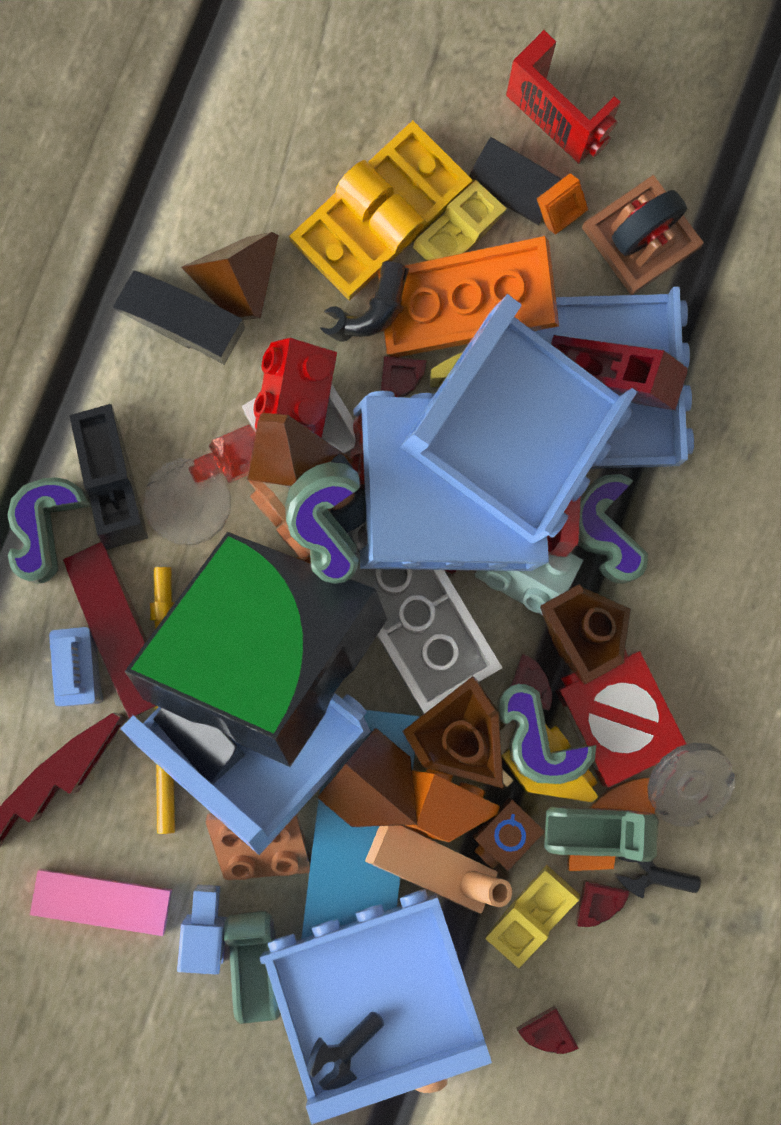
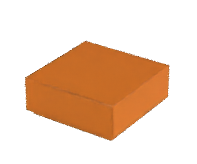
M571 173L537 198L545 225L555 235L589 210L580 181Z

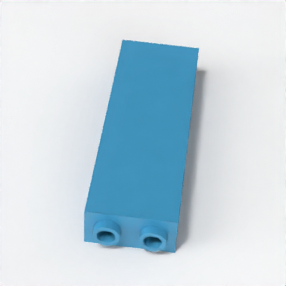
M366 710L367 713L364 715V718L371 732L320 787L319 795L375 728L410 756L411 768L413 770L415 752L402 731L415 722L419 716ZM319 799L301 939L314 935L312 927L321 923L338 919L340 926L357 921L356 912L379 904H382L384 911L397 907L400 877L365 862L379 826L351 827Z

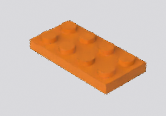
M542 236L405 265L409 272L401 298V305L404 309L384 333L386 352L390 357H402L469 344L490 311L507 294L522 304L514 317L531 330L538 331L559 327L549 240Z

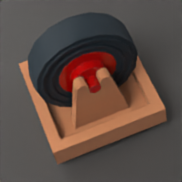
M654 175L585 221L582 226L584 232L630 295H634L699 250L704 244L684 217L687 211L684 200L675 190L666 192Z

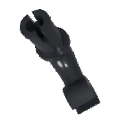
M382 262L375 297L370 299L369 310L364 314L352 316L339 307H330L324 312L339 321H337L333 328L320 327V329L339 342L347 341L352 336H373L384 332L395 321L398 314L403 312L404 307L401 305V298L409 269L397 262Z

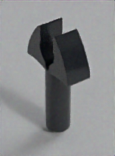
M618 857V859L623 861L637 862L641 869L646 871L645 874H639L635 878L615 873L619 882L640 898H644L645 888L652 884L691 893H697L700 890L701 878L697 875L657 867L653 861L640 862L625 857Z
M374 1011L370 1012L339 1044L327 1045L321 1037L318 1038L308 1060L307 1072L313 1078L323 1068L324 1064L334 1062L333 1070L319 1082L323 1090L337 1089L357 1079L350 1070L351 1058L384 1026L383 1018Z

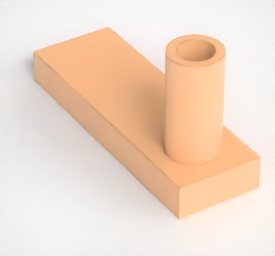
M401 825L379 826L365 860L369 864L482 914L485 904L503 907L509 903L512 897L510 883L504 879L497 878V871Z

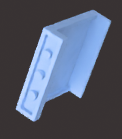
M673 287L668 294L556 297L559 327L534 331L550 344L553 335L664 350L684 366L689 367V344L682 343V326L687 324L688 308L686 300H680V287ZM683 384L675 410L630 403L628 407L633 410L630 418L619 431L612 432L607 441L612 445L610 451L597 466L592 465L590 469L680 466L687 461L688 454H692L694 450L692 428H686V411H690L692 406L690 385Z
M507 294L490 311L400 448L533 544L546 536L553 538L562 529L568 519V515L564 513L571 500L573 502L576 501L588 487L590 479L586 475L592 465L597 466L610 451L612 445L607 441L612 432L619 431L630 418L633 410L628 406L637 391L631 388L621 396L616 394L514 316L522 304Z
M374 391L365 396L353 409L354 416H362L367 545L360 550V569L533 571L549 562L547 536L532 544L400 448L435 395L434 393H419L411 396V398L395 397V394L391 391Z
M334 693L326 714L291 767L236 743L245 756L212 785L195 769L153 720L160 711V707L144 723L133 715L121 728L138 748L258 855L266 849L371 732L364 718V715L367 713L364 707L348 694L342 699Z
M426 889L400 897L401 906L384 911L382 904L356 912L357 921L340 926L338 919H334L312 927L314 934L312 936L297 941L294 934L274 939L268 942L270 950L263 952L259 957L261 964L266 965L306 1093V1109L311 1125L492 1063L437 894L428 896ZM370 1012L378 1013L384 1020V1026L351 1058L350 1070L357 1079L337 1089L323 1090L319 1082L333 1070L334 1062L324 1064L323 1068L313 1078L307 1072V1066L315 1042L321 1037L327 1045L339 1044Z

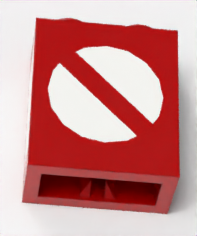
M625 649V663L585 685L573 672L561 678L565 686L555 690L582 747L596 745L595 760L592 763V767L601 785L607 788L688 749L640 651L628 655Z

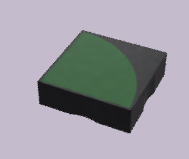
M227 532L129 664L125 673L143 700L193 723L217 728L230 736L236 743L291 767L326 714L335 691L344 679L355 670L384 626L387 617L375 588L352 579L335 584L325 582L312 571L310 563Z

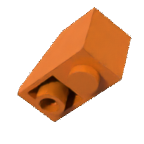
M427 769L426 772L412 770L417 825L401 826L424 837L451 842L497 815L500 806L484 799L485 791L476 786L460 782L459 786L452 783L453 775Z

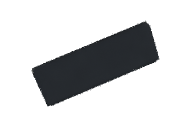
M492 137L485 144L469 174L472 183L477 180L501 204L538 226L543 216L537 198L562 180L557 175Z
M163 708L160 709L153 719L195 769L212 785L245 756L236 743L226 733L217 728L193 723Z

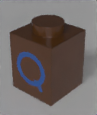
M508 798L499 807L497 815L487 820L473 835L474 839L480 844L474 851L492 869L500 863L509 871L545 831L512 799Z

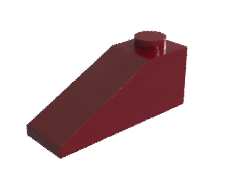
M553 335L552 346L619 396L633 388L637 393L631 403L669 410L676 409L688 368L666 351Z

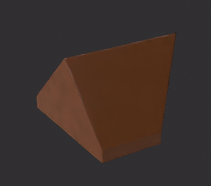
M269 232L246 237L181 268L218 307L242 320L261 318L279 235Z
M262 413L257 424L247 480L292 486L303 473L317 465L331 462L338 454L344 455L351 465L353 459L289 415Z
M580 584L540 606L556 651L584 685L625 663L624 653L631 612L630 608L583 588Z
M472 676L402 732L425 768L503 788L499 712L478 680Z
M375 728L317 798L351 827L417 825L411 758L381 731Z

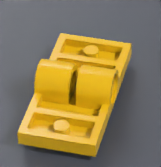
M412 120L368 162L362 160L354 165L342 177L336 187V192L289 235L290 242L350 301L378 275V271H381L382 262L395 259L446 210L447 206L472 184V179Z

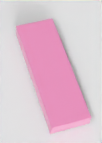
M39 869L37 871L30 915L163 936L166 929L172 889Z

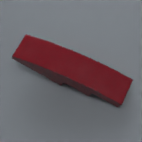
M99 542L63 559L92 636L128 717L140 715L156 707V705L142 699L125 673L129 664L146 643L147 638L139 623L140 618L108 550L105 549L102 542Z
M111 713L81 732L40 764L0 806V847L20 817L29 823L39 820L60 788L69 794L79 792L127 719L126 716L121 713Z

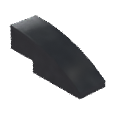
M133 270L113 305V308L118 312L188 349L191 347L223 365L227 362L245 329L243 320L232 313L178 287Z
M112 404L69 415L84 488L90 498L97 536L106 550L148 539L136 485Z

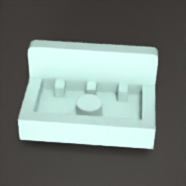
M572 553L567 557L549 555V562L533 571L477 570L475 577L485 582L490 588L501 591L524 604L529 610L543 615L540 606L569 590L583 560Z

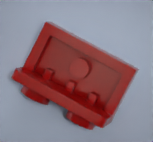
M291 337L271 342L262 359L263 383L261 391L254 402L255 429L257 430L258 420L262 413L289 415L322 438L337 352Z

